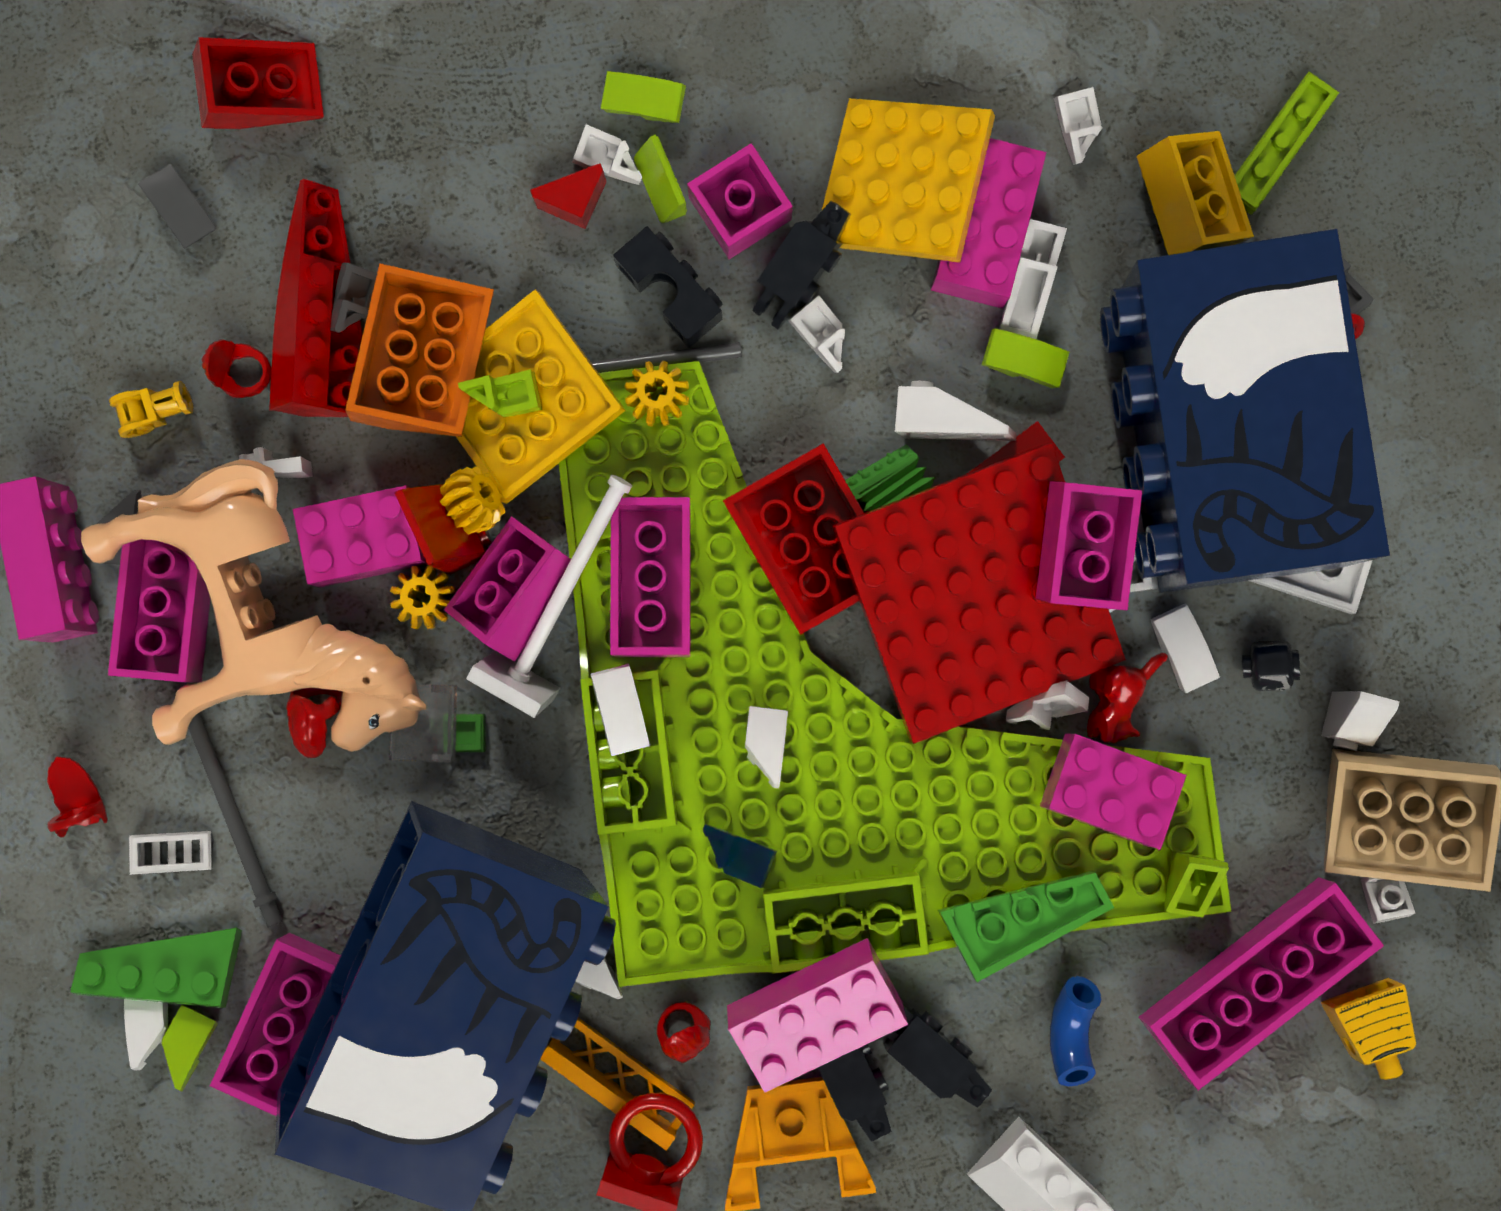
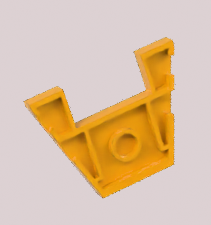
M822 1077L788 1081L765 1093L760 1085L747 1086L725 1200V1211L760 1209L756 1167L827 1157H836L842 1198L876 1193L873 1178L844 1118H841Z

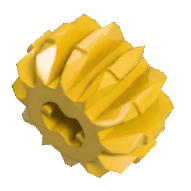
M647 361L645 363L647 373L643 374L640 370L634 369L632 374L637 382L630 381L625 383V389L632 393L625 398L627 406H636L633 411L635 419L642 418L647 413L646 423L648 426H653L656 416H660L663 426L669 425L667 414L671 413L679 419L682 416V411L677 405L685 406L689 404V397L682 394L689 389L688 381H678L682 375L679 368H675L668 373V363L662 361L659 369L654 370L652 362ZM657 387H662L664 395H659L657 401L652 400L650 392H655Z
M478 466L473 468L466 467L455 471L445 480V484L440 487V492L443 495L440 503L448 511L446 516H451L455 527H463L468 535L474 532H486L496 525L495 523L501 520L500 517L506 512L502 504L505 498L498 491L499 485L494 484L491 480V475L489 473L483 474Z
M412 566V579L400 573L398 579L404 584L403 587L392 586L390 590L391 593L400 595V599L390 603L393 609L403 608L397 619L400 622H405L411 618L410 624L413 629H419L423 621L427 629H434L436 624L434 616L440 621L446 622L448 616L442 611L450 602V600H446V596L456 592L453 586L443 587L449 578L448 575L441 573L435 577L436 570L432 566H427L424 573H422L420 567ZM423 588H425V593L431 595L429 603L422 602L423 607H421V602L416 600V595L418 592L424 593Z

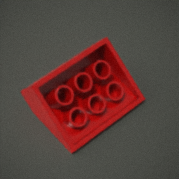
M824 443L723 500L800 635L860 602L832 525L864 514Z

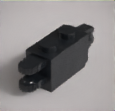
M830 201L813 221H802L794 224L757 280L766 289L752 310L755 314L760 316L768 309L774 296H779L785 303L775 314L771 324L779 330L795 307L801 306L803 302L808 305L821 287L816 282L824 270L830 273L842 256V253L838 250L843 243L839 239L851 216L846 209Z
M903 1004L908 1025L886 1035L888 1038L883 1043L886 1051L940 1099L952 1098L956 1094L978 1108L989 1096L992 1089L976 1071L977 1067L970 1058L973 1051L958 1037L955 1036L950 1041L940 1031L944 1026L929 1012L925 1011L923 1015H920L914 1008L909 1010Z
M866 1044L818 1067L841 1118L850 1121L857 1120L870 1141H874L891 1132L884 1108L887 1102L883 1094L889 1087L880 1068L872 1070L866 1056L872 1054L869 1045Z

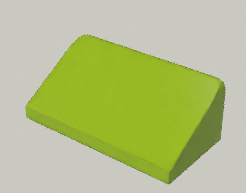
M656 134L650 136L635 154L634 162L641 173L642 181L659 221L667 223L686 215V201L659 137H656Z

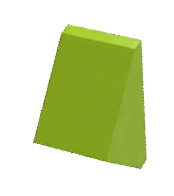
M1172 851L1164 905L1165 912L1203 918L1229 870L1228 863L1211 857Z

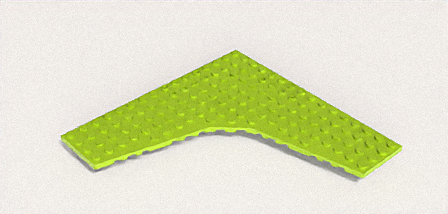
M694 361L668 365V373L675 368H679L682 375L678 381H688L689 389L682 394L689 397V404L685 406L677 405L682 411V416L679 419L671 413L667 414L669 419V425L663 426L660 416H656L653 426H648L646 423L647 413L642 418L635 419L633 411L636 406L626 405L625 398L632 393L625 389V383L630 381L637 382L632 374L634 369L599 373L626 411L559 463L569 558L572 559L610 487L607 482L611 475L618 476L632 485L628 494L624 493L622 497H690L691 657H612L610 655L611 519L573 589L580 655V683L597 831L604 862L610 916L616 922L613 942L619 987L727 974L773 972L774 974L798 971L866 938L869 939L880 960L928 955L931 952L957 947L938 910L1090 871L1096 872L1114 908L1072 931L1193 917L1165 912L1164 905L1172 851L1211 857L1225 862L1210 758L1110 746L1187 775L1162 848L1158 850L1040 807L1063 741L1062 739L956 727L913 744L909 739L902 719H896L811 652L804 633L800 635L726 508L723 500L746 488L747 485L700 362ZM653 366L654 370L659 369V366ZM646 367L636 368L643 374L647 373ZM657 387L655 392H650L652 400L657 401L659 395H664L662 387ZM629 664L650 746L611 756L590 674ZM750 706L788 711L779 789L773 788L768 783L769 779L756 764L753 765L747 758L748 751L745 749ZM1225 875L1205 915L1232 912L1227 875Z

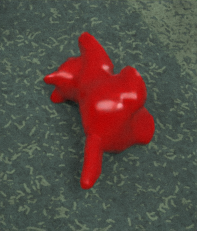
M1160 653L1151 657L1141 669L1131 666L1112 665L1090 675V688L1095 690V693L1100 698V702L1088 719L1087 733L1089 737L1096 738L1101 734L1104 742L1115 744L1129 737L1140 736V732L1132 726L1131 714L1144 693L1146 681L1168 659L1166 653Z

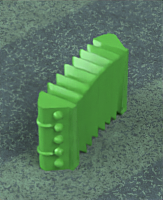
M906 444L892 453H887L885 457L865 469L858 470L856 474L845 481L859 505L864 506L863 512L866 513L931 488L935 477L923 478L927 467L916 468L919 457Z

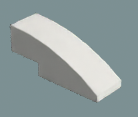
M1033 219L1029 220L1011 296L1004 306L999 329L1037 339L1057 271L1056 265L1067 228Z

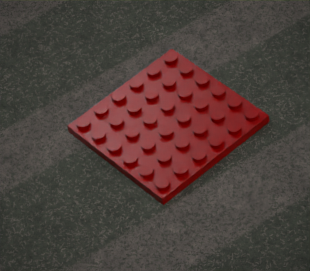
M1052 443L1041 445L832 525L907 734L913 744L1044 693L1053 684L1066 680L1072 682L1126 660L1109 609L1055 604L1036 599L1050 481L1065 482Z

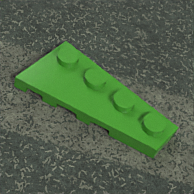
M1090 871L938 910L974 980L979 982L1113 909L1114 906L1096 872Z
M231 928L80 953L70 993L226 1008L242 930Z

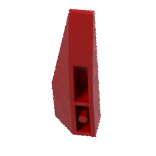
M302 179L299 184L281 269L273 333L269 410L302 417H348L345 409L363 334L360 320L349 325L341 332L330 331L333 302L342 263H350L338 189L307 179Z

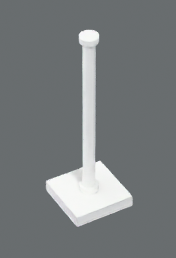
M610 476L607 482L610 487L517 663L494 651L473 665L466 678L468 681L533 718L554 701L560 687L530 670L623 494H628L632 488L629 482L618 476Z

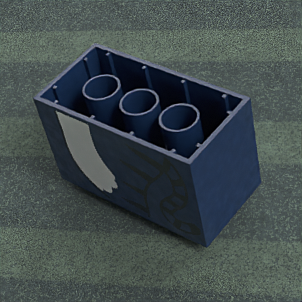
M1338 229L1137 260L1123 286L1111 290L1110 307L1101 308L1100 327L1105 352L1123 351L1125 367L1122 371V381L1112 383L1111 399L1117 427L1134 426L1137 446L1134 449V456L1123 458L1122 468L1125 489L1142 490L1141 502H1146L1149 526H1147L1146 532L1137 533L1135 560L1140 578L1157 577L1159 593L1342 568L1390 556Z
M411 801L279 1087L277 1094L275 1155L444 1211H472L481 1190L496 1194L506 1179L512 1161L513 1146L503 1141L516 1113L528 1118L531 1117L542 1099L547 1082V1070L537 1065L549 1038L552 1037L560 1041L566 1040L577 1021L582 997L581 994L571 990L584 961L596 966L599 965L606 956L614 937L615 919L605 916L609 906L583 871L560 860Z

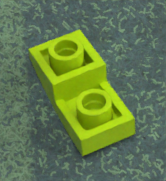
M607 71L601 109L607 113L641 116L646 120L679 123L686 85L654 77Z
M994 328L991 330L982 365L1011 377H1024L1051 389L1060 388L1070 352L1030 337Z

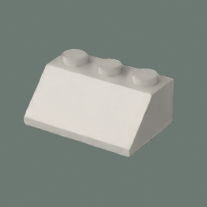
M1020 1117L1010 1125L967 1173L1005 1211H1114L1105 1197Z

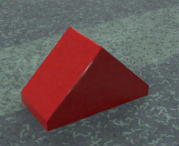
M599 163L533 188L530 192L537 209L586 229L606 185V178L602 165Z

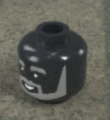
M1287 641L1254 642L1250 647V655H1242L1243 678H1251L1253 688L1258 691L1289 690L1294 680H1300L1299 651L1292 650L1291 645Z

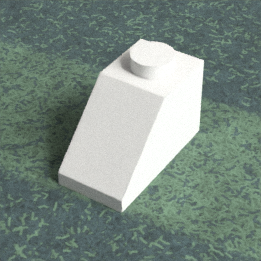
M1362 691L1332 692L1321 736L1334 739L1333 746L1351 751H1357L1358 745L1373 746L1398 710L1399 701Z

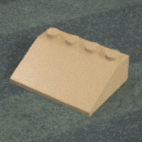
M1332 749L1327 797L1325 872L1491 891L1501 822V771L1496 765Z

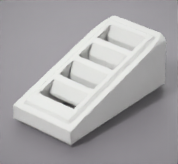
M211 831L130 835V875L211 870ZM200 839V862H192V840ZM184 840V863H176V841ZM168 841V864H161L160 842ZM145 842H152V865H145Z

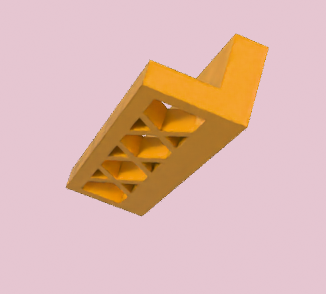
M579 1017L574 1027L585 1035L587 1049L571 1051L560 1043V1040L552 1038L540 1060L615 1114L625 1103L637 1097L627 1091L625 1077L638 1074L647 1079L649 1093H655L653 1086L655 1085L662 1090V1092L656 1093L676 1097L691 1109L695 1105V1101ZM591 1040L600 1045V1047L592 1048ZM611 1053L616 1057L618 1071L605 1074L600 1072L595 1067L594 1054ZM588 1055L589 1063L580 1056ZM622 1062L629 1066L631 1069L623 1070ZM619 1078L620 1085L611 1079ZM657 1109L643 1111L629 1122L631 1126L666 1151L675 1140L677 1130L682 1124L677 1117L672 1122H669L658 1114Z

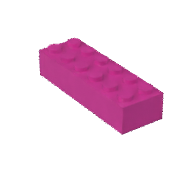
M1318 877L1138 1018L1185 1080L1199 1091L1384 945L1335 882Z

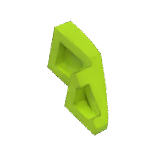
M531 369L498 378H492L490 375L458 383L460 390L503 417L542 410L535 373Z
M184 1005L180 1006L161 1041L174 1087L181 1092L199 1064L198 1058L218 1025L216 1021Z

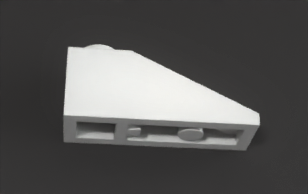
M912 381L911 386H898L895 432L905 439L1016 441V432L1008 425L945 391L933 387L934 383Z

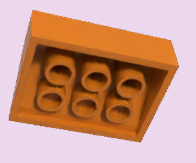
M379 263L345 409L350 421L385 429L462 437L471 396L460 390L458 383L475 379L494 289Z

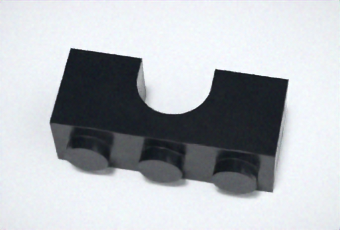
M646 226L613 254L615 265L640 293L650 284L659 281L667 282L675 287L677 290L676 299L663 311V317L669 327L690 348L723 320L722 310L720 309L723 303L711 288L708 287L704 291L695 279L698 278V275L686 260L683 259L679 262L673 256L671 251L674 248L669 240L660 231L654 234Z

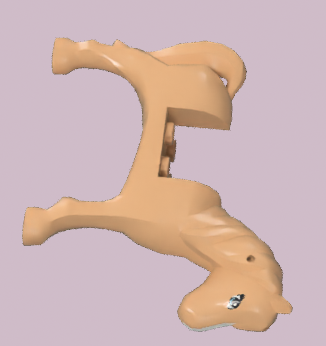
M239 459L202 473L188 486L172 495L160 496L151 494L138 500L137 514H121L108 523L91 525L81 532V543L85 553L95 563L101 564L112 560L124 544L141 539L156 540L173 545L184 551L195 563L206 583L214 609L223 668L216 676L207 681L187 683L177 690L173 704L159 707L154 711L152 726L157 738L165 745H171L185 739L189 724L194 716L220 702L245 695L283 694L304 688L343 691L341 709L331 727V740L342 749L351 752L358 751L385 732L390 733L413 726L418 720L420 710H426L427 705L420 699L416 681L409 672L408 664L404 659L396 656L385 644H378L374 640L355 634L350 630L340 631L332 624L322 625L318 615L270 630L274 628L272 621L275 619V610L270 600L264 599L259 588V584L262 582L261 572L255 563H250L248 555L290 542L284 522L277 511L278 479L274 475L275 471L257 461ZM257 488L263 493V497L250 492Z

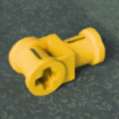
M182 381L174 382L173 387L159 392L144 388L122 392L109 399L110 406L116 408L121 425L118 432L122 438L138 437L150 433L157 427L167 425L166 417L181 412L188 415L193 413L194 408L190 393Z

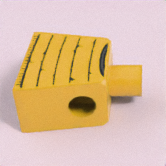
M1387 978L1321 1002L1324 1011L1353 1059L1363 1065L1375 1063L1379 1077L1384 1080L1397 1078L1404 1073L1397 1055L1416 1047L1408 996L1404 984Z

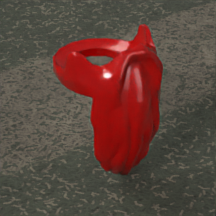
M220 339L209 344V347L205 350V355L201 359L203 362L202 368L205 370L208 380L215 387H220L227 395L238 399L260 394L268 386L271 379V365L268 358L261 351L248 344H234L232 341ZM246 357L258 360L263 368V375L260 381L252 387H241L229 375L230 367L234 360Z
M304 688L290 692L286 705L288 728L295 748L306 758H317L322 755L326 748V719L331 718L341 709L343 691ZM318 694L331 695L322 704H315L308 699Z
M56 757L48 768L47 782L60 814L48 822V830L50 832L55 831L57 836L62 838L71 826H88L98 823L100 819L107 823L108 818L105 805L91 776L73 759Z
M675 1003L667 1007L660 1015L656 1033L663 1053L667 1057L681 1063L696 1057L710 1043L711 1020L701 1009L690 1003ZM677 1010L689 1012L693 1017L694 1026L676 1032L669 1038L665 1030L666 1019Z

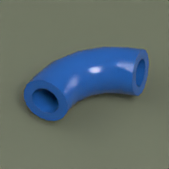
M1080 976L1071 977L1062 987L1053 1007L1050 1024V1050L1054 1070L1059 1084L1063 1086L1084 1084L1090 1081L1096 1074L1089 1048V1028L1091 1019L1102 999L1097 986L1092 981Z

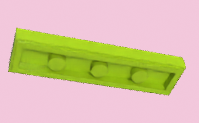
M1308 72L1234 175L1245 210L1250 215L1258 209L1340 93L1311 72Z

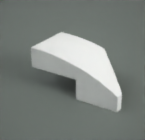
M124 999L125 1033L130 1067L135 1071L141 1070L147 1064L144 1062L159 1043L162 1044L161 1041L166 1033L165 1031L168 1029V1003Z

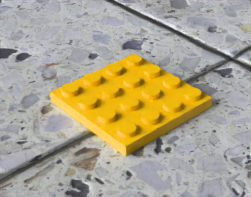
M849 98L822 207L823 210L830 201H833L851 214L839 239L843 243L840 248L960 262L995 120L993 110Z
M536 289L486 328L475 378L490 375L492 378H498L531 369L535 373L542 410L503 417L471 397L462 437L456 436L475 465L482 470L483 474L489 473L493 483L499 485L498 491L504 496L505 500L503 503L506 504L626 411L547 301Z

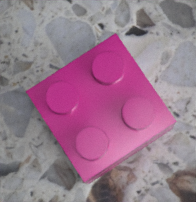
M752 143L687 183L690 201L728 259L733 258L792 220L793 206Z

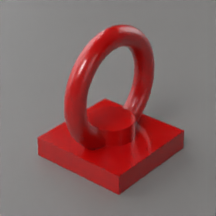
M663 1093L643 1094L625 1103L616 1113L610 1126V1153L596 1195L642 1211H676L683 1178L697 1164L703 1147L701 1125L692 1109L680 1099ZM658 1109L669 1112L680 1120L687 1133V1147L684 1155L676 1164L669 1167L652 1156L645 1154L634 1155L627 1152L624 1142L625 1131L629 1122L637 1114L646 1110Z

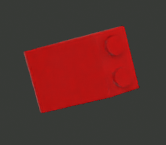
M198 37L192 57L202 128L246 129L323 119L324 113L314 43Z
M444 484L405 488L394 492L429 566L451 575L478 562L487 551V546L492 544L488 531L474 532L468 535L463 527H455L451 516H446L448 511L440 503V500L443 498L440 487Z

